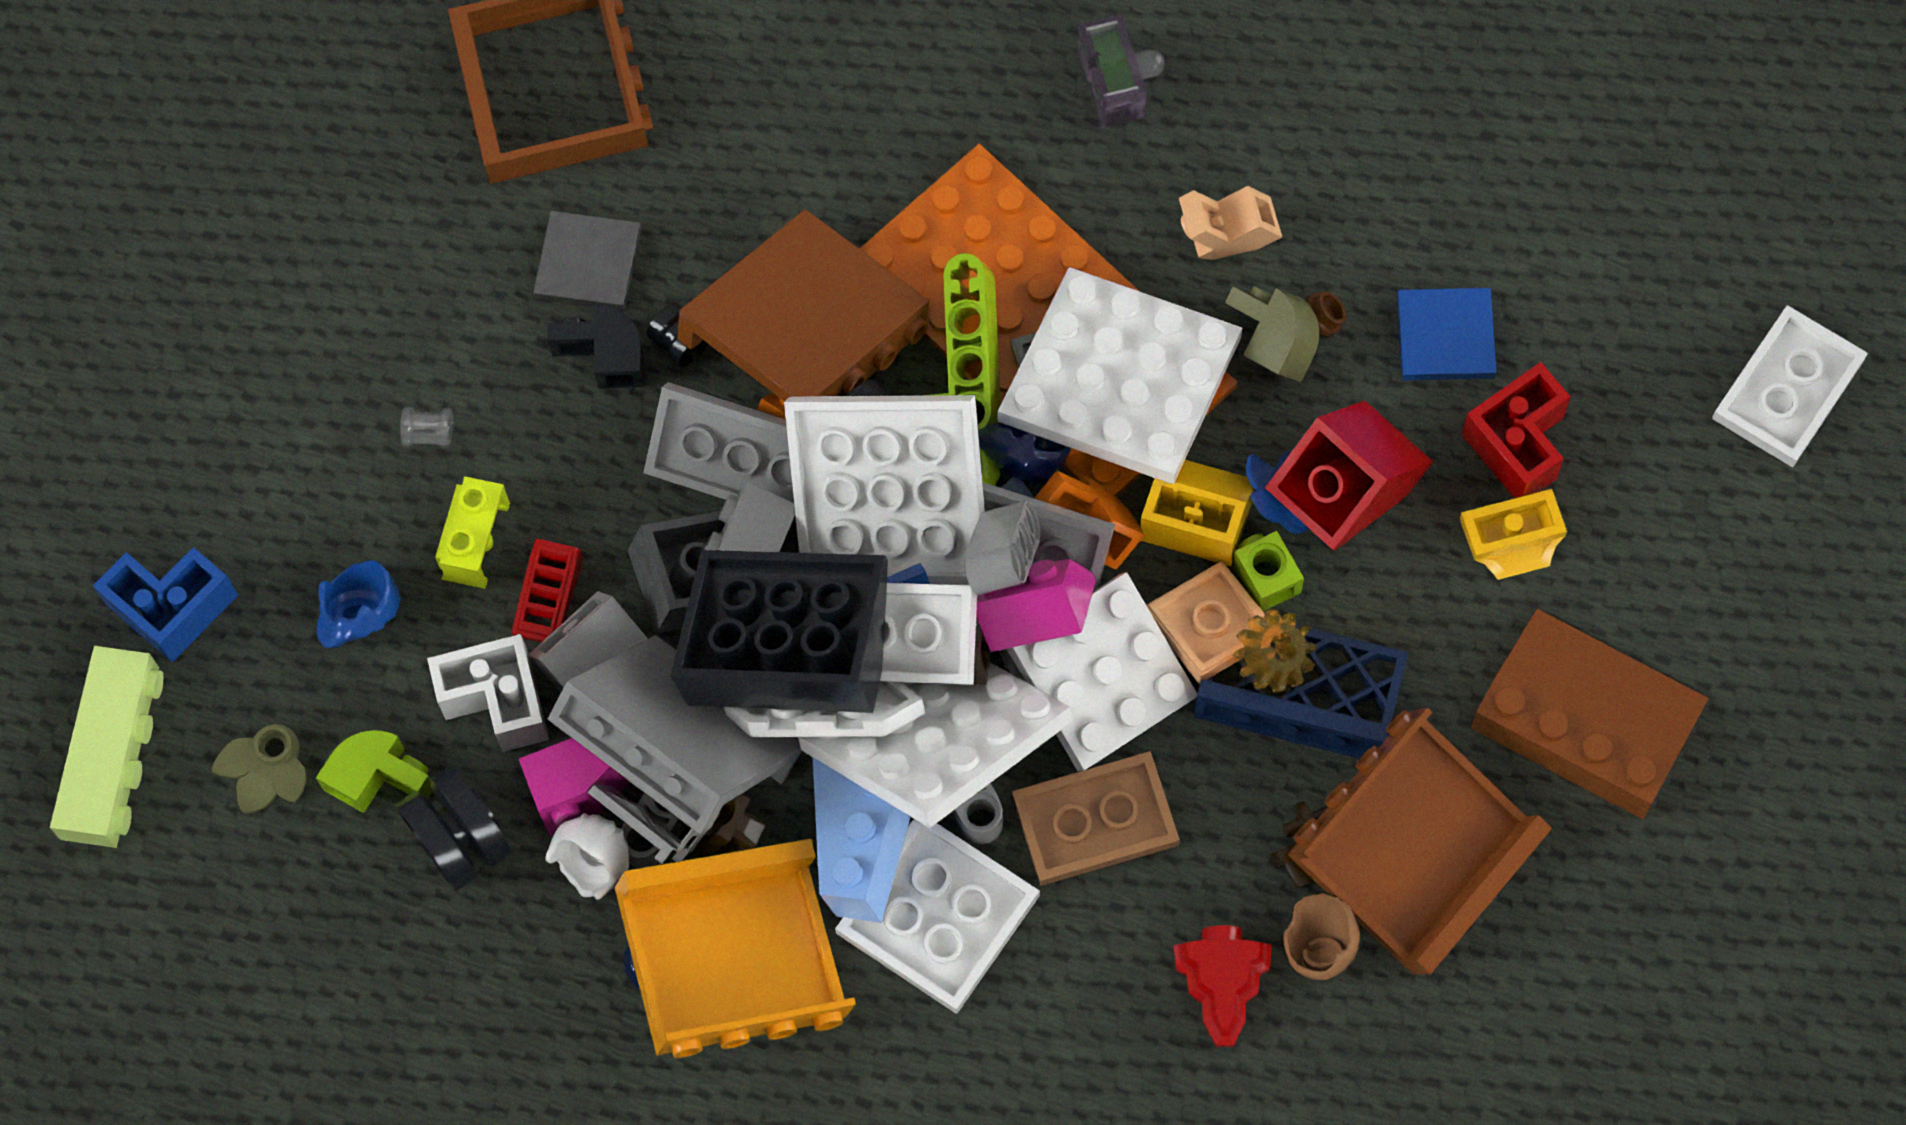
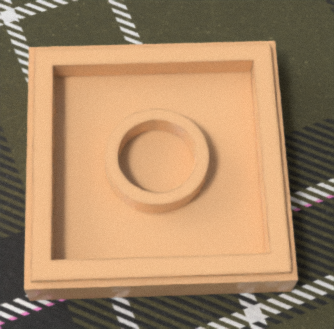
M1223 561L1146 605L1172 651L1199 684L1202 679L1207 680L1277 638L1278 629Z

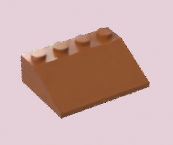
M1537 609L1477 709L1471 729L1644 820L1709 698Z

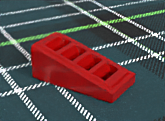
M535 539L511 631L512 636L521 634L524 639L543 642L565 621L584 561L580 549L551 541ZM546 560L566 565L565 570L544 565V562ZM539 578L561 582L560 589L538 584ZM533 597L556 601V606L553 608L532 603ZM528 614L551 619V627L527 622Z

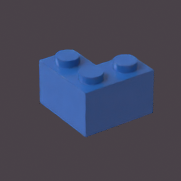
M194 547L160 581L126 552L93 585L105 605L171 663L238 596L227 575Z

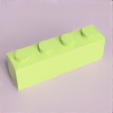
M94 646L50 824V829L60 840L117 848L119 836L128 833L132 816L131 808L127 806L130 789H137L141 781L142 763L138 761L141 743L148 744L153 730V718L148 713L152 698L158 699L160 697L164 681L163 672L159 670V666L150 653Z

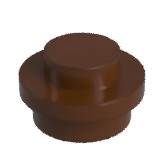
M1329 291L1312 293L1305 301L1316 315L1319 333L1330 337L1339 332L1341 324L1346 320V311L1340 299Z

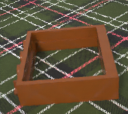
M484 0L448 9L482 159L490 184L648 146L645 131L654 130L648 104H638L636 92L644 91L638 64L631 66L628 64L626 54L634 52L628 25L619 27L616 15L624 13L622 0ZM600 6L629 123L501 153L474 36Z

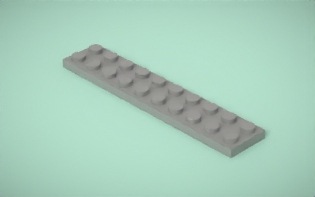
M667 382L662 387L643 473L727 500L729 494L738 497L748 481L794 503L786 419ZM982 482L985 511L1029 500L1034 506L1039 520L1041 537L1032 564L1042 560H1052L1055 562L1070 558L1092 572L1096 580L1094 590L1099 587L1115 524Z

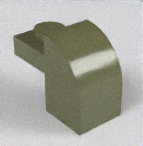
M1254 285L1250 293L1232 287L1225 303L1259 321L1243 356L1278 375L1302 382L1314 358L1319 342V325L1310 305L1302 298L1277 288L1272 294Z

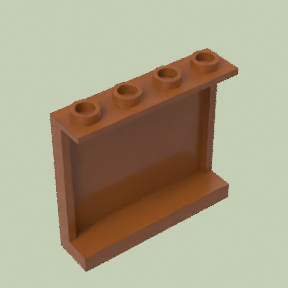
M804 209L679 310L678 340L691 350L704 340L784 402L789 397L846 396L855 387L865 382L878 369L881 371L887 369L895 360L898 352L909 343L914 345L920 341L929 325L927 315L930 300Z
M1428 708L1410 712L1404 710L1390 722L1386 728V732L1390 734L1379 748L1373 746L1360 757L1355 765L1359 770L1348 784L1342 782L1331 791L1324 802L1328 808L1317 820L1311 818L1297 831L1293 838L1297 844L1287 854L1329 895L1339 897L1341 901H1345L1351 907L1355 920L1414 975H1428L1436 969L1552 829L1539 815L1526 816L1434 728L1427 721L1428 717L1432 714Z

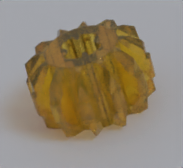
M1276 609L1266 611L1263 618L1259 615L1250 617L1247 621L1249 630H1240L1235 636L1245 647L1235 650L1233 656L1237 659H1245L1247 665L1242 667L1239 675L1246 677L1255 673L1254 688L1263 689L1269 684L1275 693L1284 691L1287 684L1292 687L1300 685L1304 681L1301 672L1312 671L1315 666L1306 654L1316 651L1318 646L1312 642L1306 643L1304 639L1309 634L1311 627L1304 625L1296 629V614L1290 612L1281 618ZM1274 642L1276 644L1275 649L1270 646V643ZM1276 653L1280 655L1279 659L1274 658Z

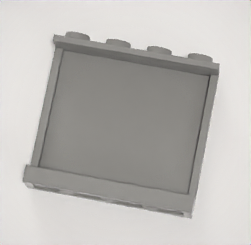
M654 635L568 680L548 720L701 835L711 828L722 806L769 776L782 784L788 777L802 750L799 741L794 737H750L726 716L724 707L687 705L671 678L677 650Z

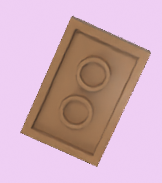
M1151 751L1012 791V799L1040 886L1177 847L1180 844Z

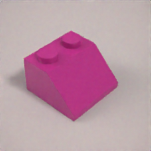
M1070 558L1055 562L1052 560H1042L1031 565L1025 583L977 595L976 617L990 652L1082 633L1096 583L1093 573Z

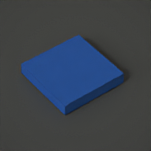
M1491 288L1398 290L1397 305L1402 380L1495 379L1496 358Z

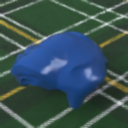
M376 560L354 563L331 582L322 581L320 583V615L317 623V636L323 647L336 649L354 639L364 638L371 632L384 628L386 622L396 616L401 601L399 589L394 582V578L390 576L382 564Z

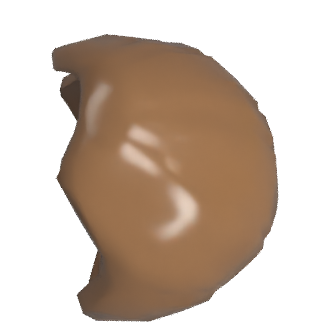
M1321 893L1319 895L1305 896L1295 904L1292 922L1284 932V948L1290 965L1300 975L1314 980L1331 979L1341 974L1351 964L1359 948V927L1351 907L1345 901H1341L1339 897H1332L1331 895Z

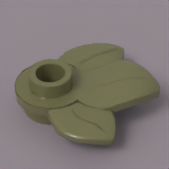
M272 724L262 728L254 738H237L232 740L218 754L212 766L214 774L221 777L238 779L236 784L237 801L240 810L244 814L255 813L266 808L274 801L277 795L288 802L296 803L302 795L307 782L306 770L298 760L300 751L299 740L290 728L280 724ZM273 742L284 743V750L278 756H270L268 754V747Z

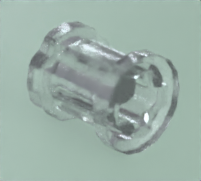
M413 407L403 408L400 428L403 448H412L413 444L441 445L442 449L447 450L452 448L454 430L452 408H443L441 413L414 412Z

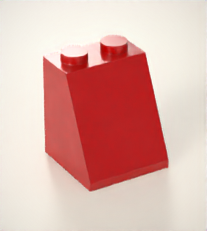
M1364 400L1317 417L1265 488L1334 551L1404 499L1433 461Z

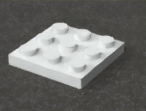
M1127 572L1119 574L1093 591L1082 633L1007 648L1025 682L1070 706L1073 722L1056 733L1077 771L1088 769L1195 699L1198 695Z
M913 819L907 828L882 923L843 917L835 930L836 934L957 1014L1039 898L1040 891L936 823L929 828Z

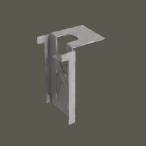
M593 785L588 792L660 849L655 859L663 864L673 849L676 851V854L672 859L676 862L683 861L686 855L694 850L706 833L704 832L700 835L691 828L683 841H681L649 816L641 805L629 800L613 786ZM693 836H696L690 847L687 846L688 841Z

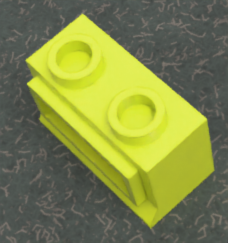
M464 476L462 485H456L435 556L440 569L443 571L441 580L483 589L486 588L488 580L483 574L481 565L485 552L489 551L494 544L491 536L497 510L508 512L510 506L503 484Z

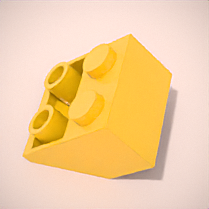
M1185 460L1174 485L1154 478L1141 516V529L1145 534L1141 541L1217 563L1223 561L1225 565L1232 566L1234 553L1238 548L1253 503L1250 496L1255 489L1250 485L1248 478L1245 476Z

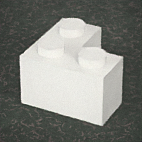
M521 634L427 658L437 703L445 719L449 720L489 709L494 733L503 752L549 740L532 665L528 656L529 653Z

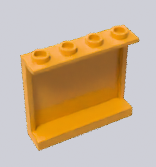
M811 839L623 872L615 886V892L656 1055L673 1053L674 1058H685L700 1053L704 1046L720 1043L722 1049H731L747 1044L750 1041V1037L767 1034L769 1040H778L795 1034L797 1028L814 1025L816 1031H824L844 1023L843 1018L850 1013L856 1002L854 997L844 999L809 870V866L816 858Z

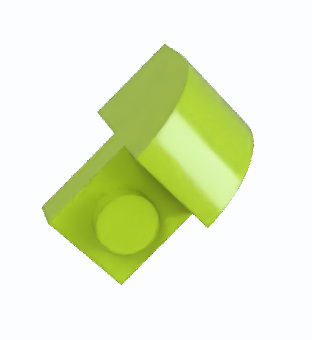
M378 730L357 733L340 743L316 777L323 791L362 813L365 812L384 781L408 795L416 791L424 794L428 799L432 793L430 777L427 775L429 769L423 763L408 755H404L402 760H400L399 758L405 748L399 737L392 733Z

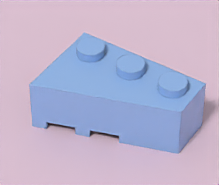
M813 758L819 894L836 917L882 923L911 817Z

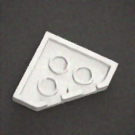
M902 682L879 683L873 713L724 707L726 716L750 737L886 736L925 714L922 698Z

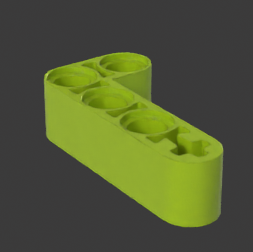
M961 253L948 261L943 275L949 393L923 396L975 395L976 406L981 405L985 409L984 418L977 425L979 441L995 435L1001 426V422H998L1001 394L995 279L989 267L979 258L972 254ZM973 270L977 274V277H973L969 280L968 289L962 283V280L968 279L970 276V271ZM971 295L975 297L978 301L971 300ZM979 314L981 321L978 329L973 333L963 334L962 328L966 318L970 315ZM974 360H982L983 368L980 375L976 379L966 380L964 374L967 365Z

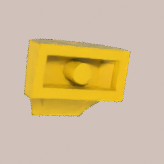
M1552 489L1461 512L1460 522L1474 560L1485 564L1497 580L1550 566L1556 545L1567 533Z

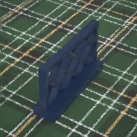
M1269 618L1278 629L1276 639L1281 636L1295 638L1302 649L1301 652L1282 661L1270 644L1271 642L1261 648L1273 666L1253 675L1243 659L1234 663V665L1245 680L1233 686L1213 682L1214 676L1207 680H1201L1194 718L1360 759L1371 747L1377 746L1379 748L1389 735L1386 732V728L1393 718L1408 652ZM1329 647L1341 650L1348 660V663L1331 672H1328L1316 655ZM1308 659L1320 677L1300 687L1288 669ZM1374 659L1396 663L1393 676L1375 684L1363 666ZM1355 671L1367 689L1347 699L1335 680ZM1280 674L1291 692L1279 698L1269 696L1260 686V683ZM1325 685L1338 702V704L1326 710L1314 707L1306 696ZM1389 689L1388 697L1386 699L1382 692ZM1373 697L1383 711L1381 723L1361 719L1353 707Z

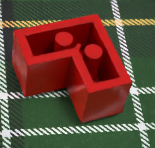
M1542 362L1468 412L1461 434L1514 499L1537 493L1554 482L1558 477L1564 460L1563 456L1543 433L1564 419L1571 396Z

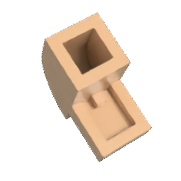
M1249 186L1219 201H1215L1194 190L1179 198L1183 212L1181 225L1186 235L1191 240H1194L1199 258L1214 260L1258 250L1282 238L1271 197Z

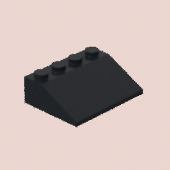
M701 550L671 672V678L687 705L873 713L883 667L888 559L886 555Z

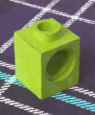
M1277 531L1265 537L1262 533L1252 535L1238 545V550L1234 553L1233 567L1248 594L1263 612L1302 593L1304 577ZM1261 562H1268L1273 564L1278 572L1270 576H1264L1259 574L1254 569V566Z

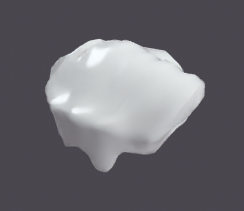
M583 813L578 818L563 822L552 838L545 859L550 864L555 861L559 863L560 871L576 887L581 896H594L597 900L611 891L618 883L623 872L629 869V851L623 829L616 827L614 821L606 820L602 816L595 814L587 815Z

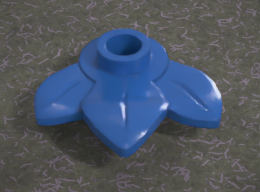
M1287 451L1280 457L1275 468L1262 461L1255 454L1249 455L1246 464V475L1250 485L1255 489L1250 498L1257 511L1270 522L1279 523L1291 533L1301 534L1307 531L1309 528L1265 488L1290 455V452Z

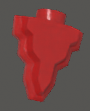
M1210 926L1202 930V940L1173 945L1176 972L1186 976L1189 995L1202 1004L1203 1025L1215 1047H1234L1246 1022V1003L1258 995L1260 976L1270 971L1272 945L1243 940L1242 929L1236 926Z

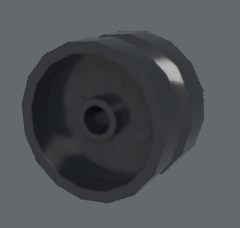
M450 765L430 779V788L442 806L439 811L434 808L424 794L416 791L404 797L394 806L454 891H458L476 878V868L464 850L467 846L472 848L483 863L491 866L509 855L512 850L497 827L498 822L474 788L470 789L460 774Z

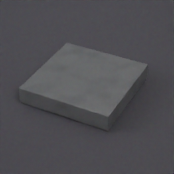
M551 211L533 292L535 299L594 307V304H601L625 311L641 234L640 222Z

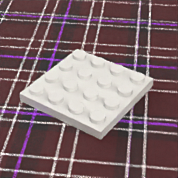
M1069 267L998 410V422L1174 485L1238 346L1242 327Z
M975 395L789 397L784 402L799 553L886 555L888 559L887 577L921 563L927 573L930 584L969 585L964 567V556L980 514L985 511Z
M990 662L987 685L902 682L922 698L925 714L886 736L798 737L803 752L931 828L1073 722L1070 706Z

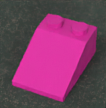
M573 738L519 758L536 807L550 837L554 836L556 830L563 822L578 818L583 813L587 815H600L607 808L588 793L593 785L613 786L621 793L630 783L629 780Z

